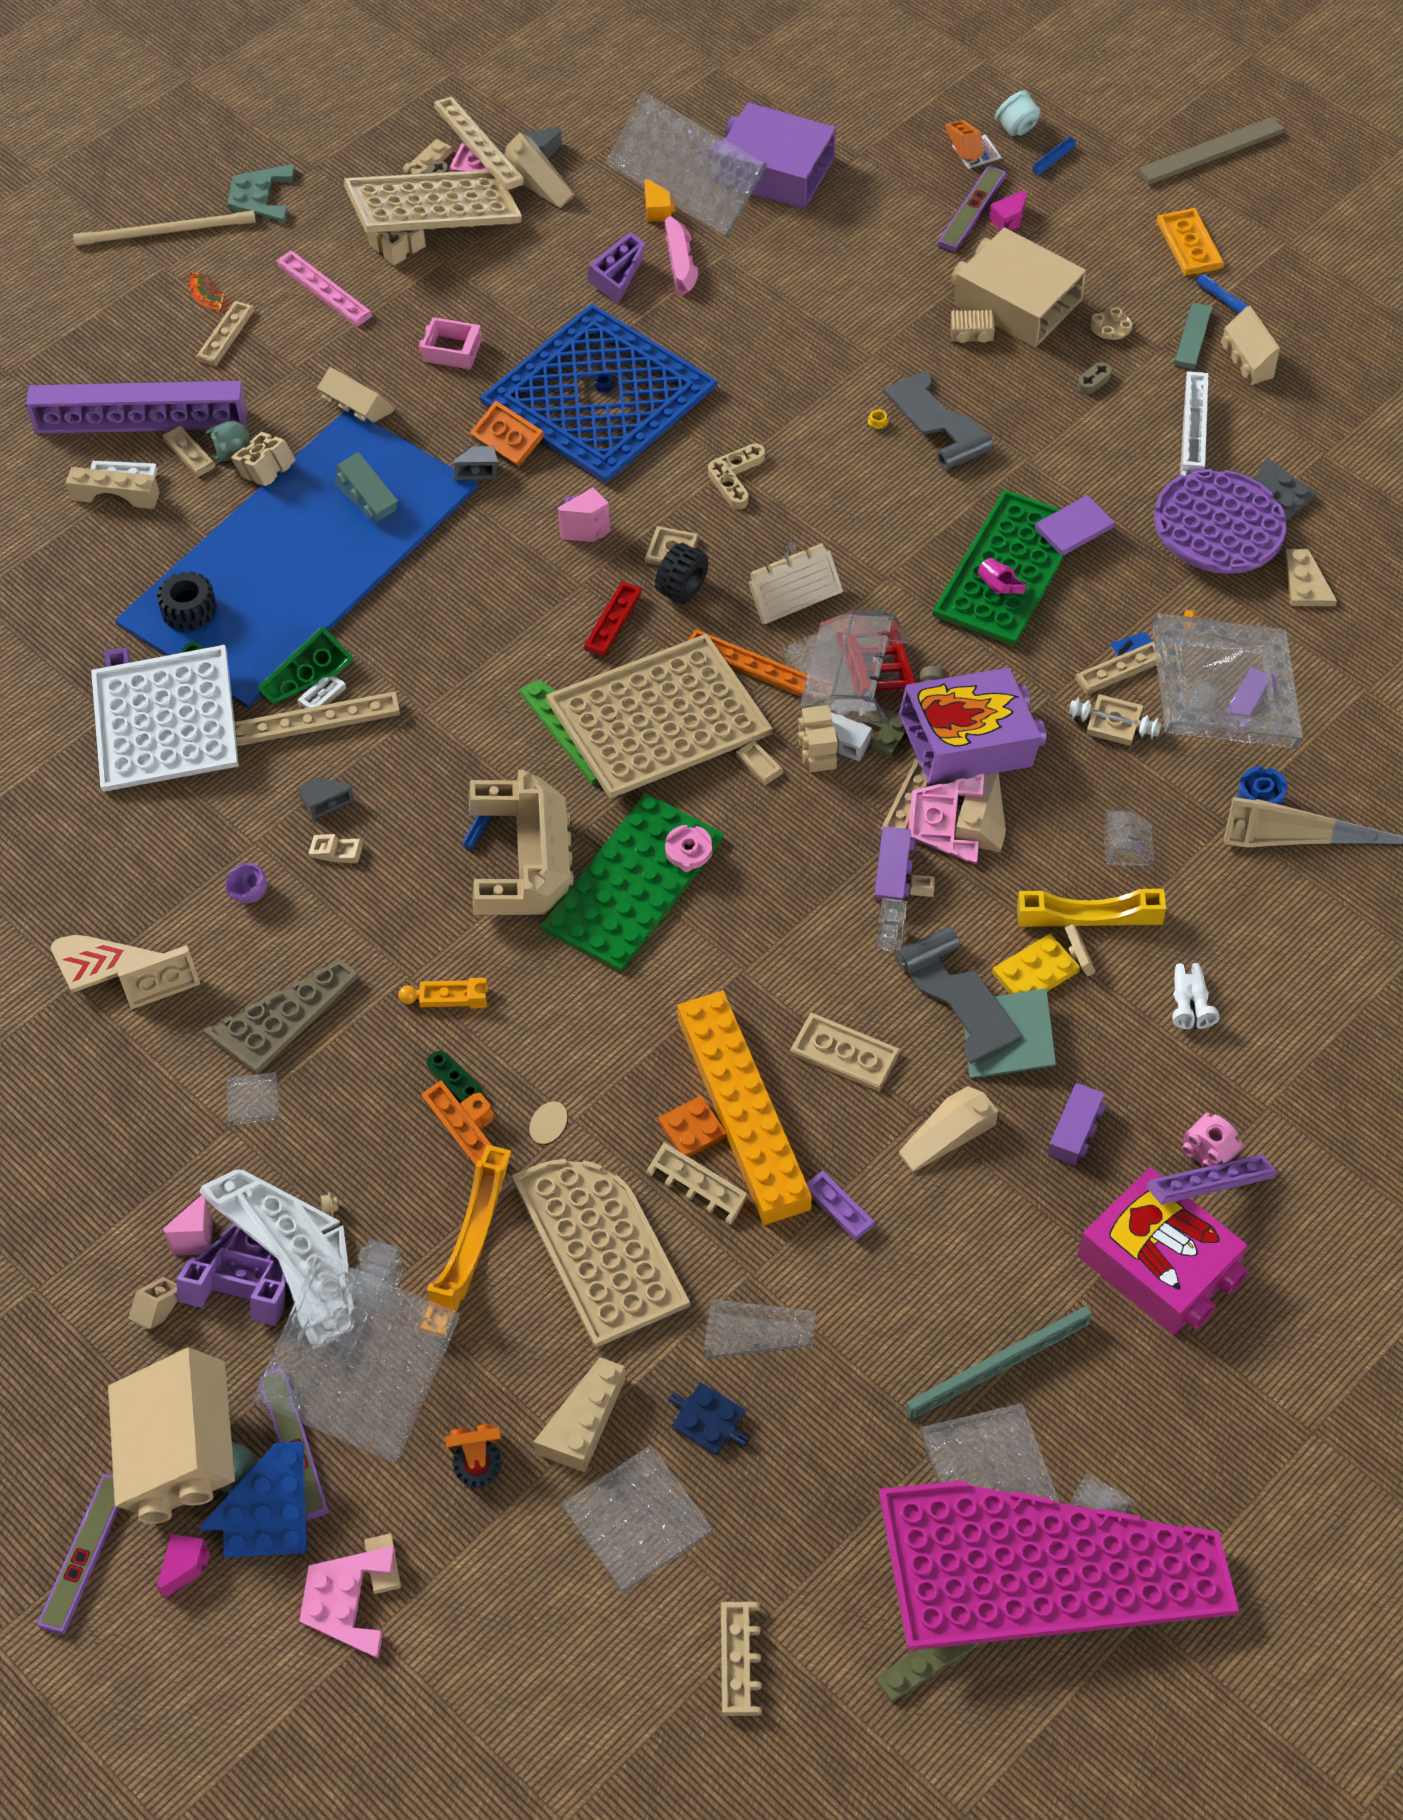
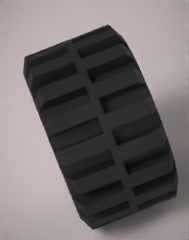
M683 542L676 544L669 550L659 565L655 578L656 591L679 604H685L690 601L699 591L706 578L709 566L708 556Z
M185 571L180 572L181 574L179 575L175 573L171 575L172 578H166L164 584H160L159 591H157V600L165 623L167 622L169 627H174L178 631L184 629V632H189V629L199 630L198 627H205L207 625L206 622H211L217 612V603L212 584L207 577L204 578L200 573L197 575L191 571L189 573H185Z

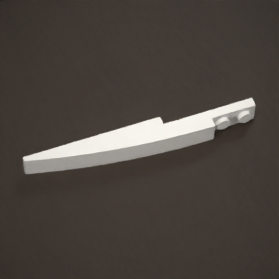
M1187 371L1180 475L1185 476L1192 474L1195 470L1205 468L1208 373Z

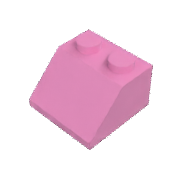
M594 488L558 507L560 537L563 540L594 542L611 532L609 503Z

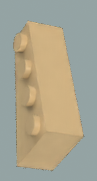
M599 1358L534 1440L535 1454L585 1472L625 1382L624 1366Z

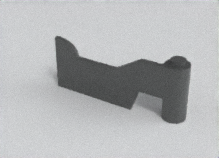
M927 370L883 388V392L922 434L946 431L955 441L954 444L937 451V460L943 470H948L991 452L993 439L989 434H986L971 417L945 409L928 391L931 387V377Z

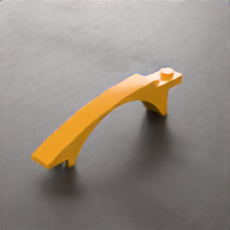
M487 1145L481 1161L478 1160L476 1164L471 1196L457 1243L442 1274L436 1281L429 1283L427 1288L429 1307L421 1325V1333L446 1339L461 1299L464 1300L477 1266L505 1178L511 1150Z

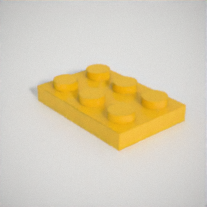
M1051 933L992 968V974L1009 994L1044 988L1049 991L1080 971V966Z

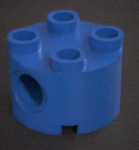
M1256 766L1248 769L1242 775L1236 798L1259 799L1283 806L1287 792V781L1276 769L1269 767V770L1263 769V766Z

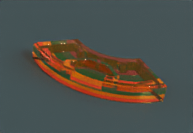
M190 272L188 284L193 298L202 306L219 311L225 297L224 292L211 286L209 274Z

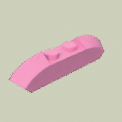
M669 216L665 220L667 246L676 293L683 296L694 287L698 278V268L693 265L692 255H688L690 253L689 242L692 240L688 229L681 222Z

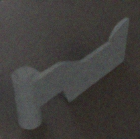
M948 926L898 950V956L895 958L901 970L905 969L920 992L938 999L952 1008L970 1034L965 1042V1054L969 1063L972 1064L1022 1039V1035L976 971L950 975L940 962L939 957L960 948V942L952 927Z

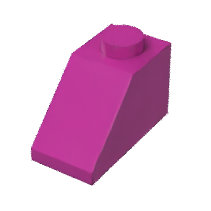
M1023 190L991 204L990 220L1000 231L1004 227L1010 231L1020 227L1026 208L1027 191Z
M171 1534L157 1584L161 1596L167 1597L201 1575L202 1568L207 1566L210 1556V1550L203 1539Z

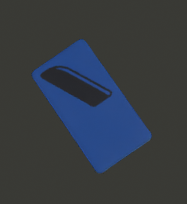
M1142 632L1113 642L1110 645L1118 657L1151 643L1152 640L1147 632Z

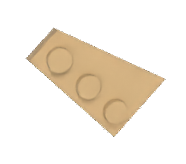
M1286 549L1285 561L1291 606H1336L1337 600L1309 549Z

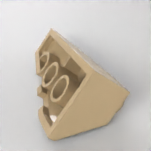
M519 132L506 146L504 156L523 176L524 187L559 208H562L575 195L532 138Z
M999 773L985 775L983 797L965 796L956 825L955 840L979 841V848L1001 853L1006 835Z
M967 1086L946 1098L899 1151V1155L912 1173L996 1126L998 1110L984 1092Z

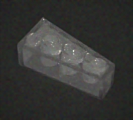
M711 1299L704 1346L705 1359L813 1346L816 1311Z

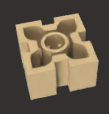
M423 229L367 233L369 245L378 253L383 252L384 258L393 266L406 259L407 253L414 254L426 247Z
M264 432L254 437L249 442L250 445L248 447H242L230 457L242 478L249 481L253 480L263 486L271 484L277 477V472L288 470L290 465L296 461L284 439L272 438L270 434Z
M829 705L802 708V718H798L800 731L798 732L799 746H803L802 760L803 764L808 765L809 773L837 769L836 753L838 741Z

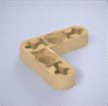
M750 444L709 463V478L732 508L744 509L748 505V492L735 475L763 463L765 460V449L760 444ZM733 460L742 461L739 465H734L731 462ZM732 482L734 485L725 487L723 483Z

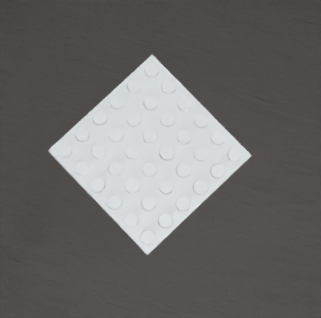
M225 645L91 670L100 788L103 792L239 766L228 654Z

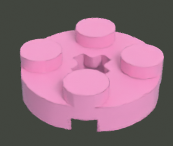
M687 825L679 826L673 829L666 838V857L673 865L680 867L682 871L689 872L694 868L704 865L711 858V837L701 827L687 828ZM684 845L694 846L692 850H685Z

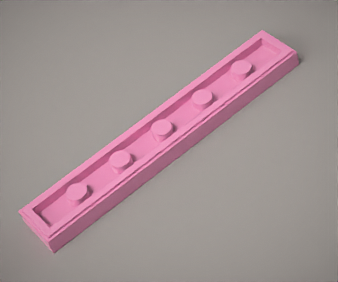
M290 251L276 261L280 269L354 326L358 327L372 317L369 309L293 251Z

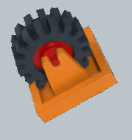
M493 1423L477 1426L478 1431L468 1432L466 1428L450 1430L451 1435L445 1436L448 1449L458 1448L453 1456V1469L457 1478L467 1486L474 1488L485 1487L491 1484L499 1475L502 1466L501 1455L492 1442L501 1441L502 1438L499 1427L494 1428Z

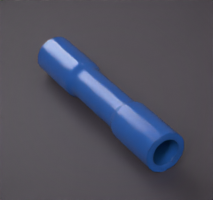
M1205 274L1200 275L1197 279L1196 284L1223 301L1237 314H1240L1248 306L1239 298L1234 297Z

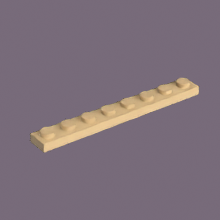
M452 96L434 102L435 110L505 190L524 185L523 176Z
M396 691L235 722L237 746L400 715Z

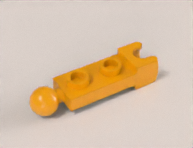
M469 978V980L425 981L420 982V990H416L413 986L409 985L403 986L398 993V997L404 1004H412L416 999H419L420 1007L470 1006V1009L486 1008L488 1005L486 994L484 993L488 991V984L486 978Z

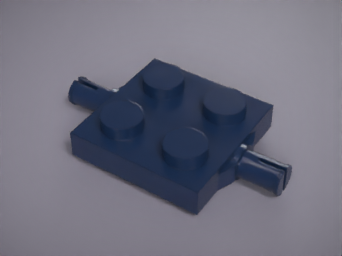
M700 1382L693 1394L687 1399L674 1391L669 1396L668 1401L680 1408L679 1415L671 1425L672 1429L717 1456L722 1447L730 1440L738 1443L743 1448L746 1447V1443L748 1444L750 1438L737 1431L738 1423L746 1413L745 1409Z

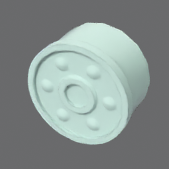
M1026 90L1019 91L1009 97L999 107L995 114V120L1002 125L1010 136L1023 135L1037 123L1040 108L1031 99L1030 94Z

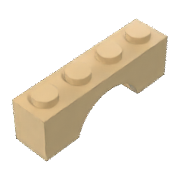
M71 467L66 480V486L72 501L92 503L96 495L111 493L123 497L133 507L154 509L159 496V489L154 475Z

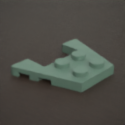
M289 164L234 175L227 202L228 209L236 212L254 210V213L261 215L262 219L270 220L272 218L277 220L279 224H285L287 206L268 205L272 182L293 183L295 165Z

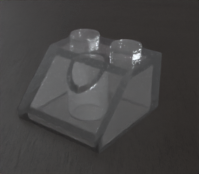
M1107 810L1104 823L1106 865L1154 866L1152 824L1131 810Z

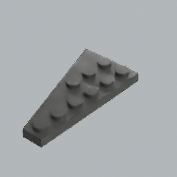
M1268 458L1265 459L1254 480L1271 491L1273 498L1278 504H1281L1286 516L1285 521L1315 499L1316 493Z

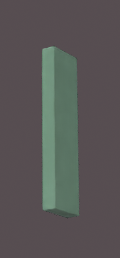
M1192 302L1174 366L1195 370L1213 306Z

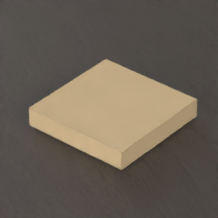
M657 526L645 557V563L659 566L669 550L681 542L696 549L699 534Z

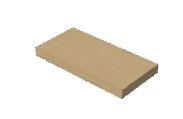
M810 1013L790 1049V1055L878 1092L881 1091L900 1054L899 1048L814 1013Z

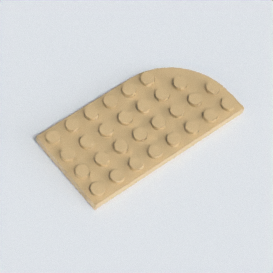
M566 1159L543 1162L512 1175L513 1183L595 1348L690 1307V1301L635 1195L618 1175H613L604 1170L601 1165L585 1160L583 1162L566 1161Z

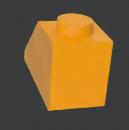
M644 179L647 223L663 222L671 216L672 212H675L674 200H670L669 191L649 179Z

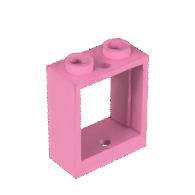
M433 317L430 325L426 326L424 340H421L419 343V352L422 353L423 362L471 370L482 342L481 326ZM438 337L465 341L462 351L434 347Z

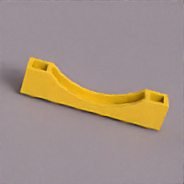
M1139 889L1115 898L1090 901L1066 899L1051 895L1045 891H1019L1017 902L1018 927L1069 926L1071 924L1075 926L1163 925L1166 912L1164 889Z

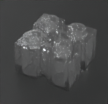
M369 1239L366 1247L363 1246L358 1256V1261L361 1263L359 1266L357 1265L356 1269L351 1270L348 1277V1284L350 1285L355 1306L384 1315L392 1298V1291L397 1287L404 1271L402 1261H399L401 1256L398 1247Z

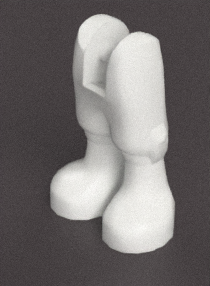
M1199 963L1192 964L1191 974H1185L1184 964H1176L1174 973L1175 991L1173 995L1178 1004V1009L1173 1012V1024L1182 1029H1191L1196 1019V1026L1199 1029L1213 1026L1219 1021V1012L1216 1007L1207 1005L1209 992L1206 989L1204 975ZM1190 1000L1195 1004L1196 1017L1191 1010Z

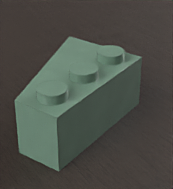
M359 452L337 465L334 485L363 511L367 518L377 523L396 511L398 500Z

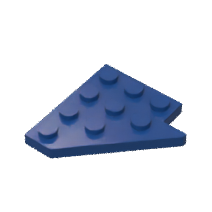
M304 1441L275 1443L200 1526V1531L223 1530L224 1557L307 1553Z

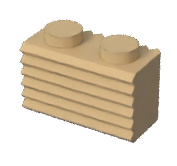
M953 310L951 312L952 341L960 343L967 341H979L981 343L993 341V311Z

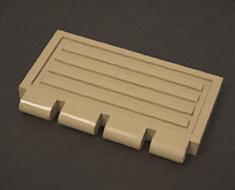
M822 543L807 549L809 557L805 551H801L788 557L789 565L786 559L768 565L770 573H768L766 567L750 572L752 581L748 583L762 624L770 623L843 592L830 550H825Z

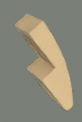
M335 834L314 835L309 856L330 862L358 863L363 843L360 839L339 840Z

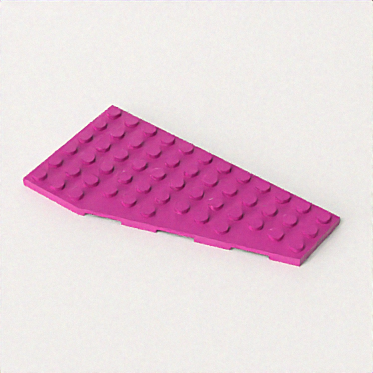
M965 1481L879 1490L907 1651L1237 1615L1239 1612L1219 1532L1186 1525L1178 1527L1140 1519V1516L1101 1508L1093 1510L1054 1502V1499L1015 1491L1008 1493L968 1485V1482Z

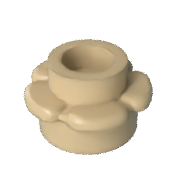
M328 1192V1195L321 1196L322 1212L333 1217V1212H338L336 1196L331 1197V1193Z

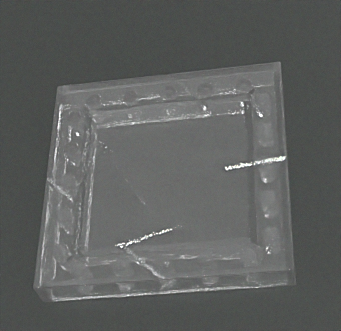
M1157 613L1152 622L1166 733L1297 748L1303 740V732L1286 629Z

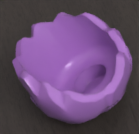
M241 863L239 867L229 872V877L225 880L227 885L225 891L229 894V897L242 903L258 901L267 890V880L264 871L260 866L253 863Z

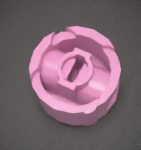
M1205 1113L1183 1135L1184 1145L1181 1147L1182 1151L1186 1156L1194 1158L1200 1163L1202 1168L1230 1162L1242 1149L1241 1139L1237 1142L1235 1138L1238 1135L1235 1128L1216 1114L1209 1117L1210 1113Z

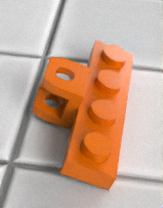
M440 1080L423 1092L421 1096L476 1167L478 1160L481 1161L486 1146L491 1145L481 1132V1129L491 1123L495 1115L491 1110L490 1104L481 1093H475L459 1103L442 1080Z

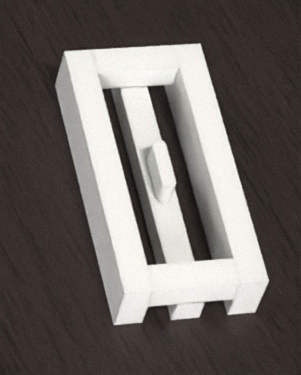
M335 676L322 678L318 681V684L312 686L298 699V705L304 706L305 709L327 705L346 689V685ZM332 681V683L324 689V687ZM318 693V696H316V697L309 703L308 701L311 700V699Z

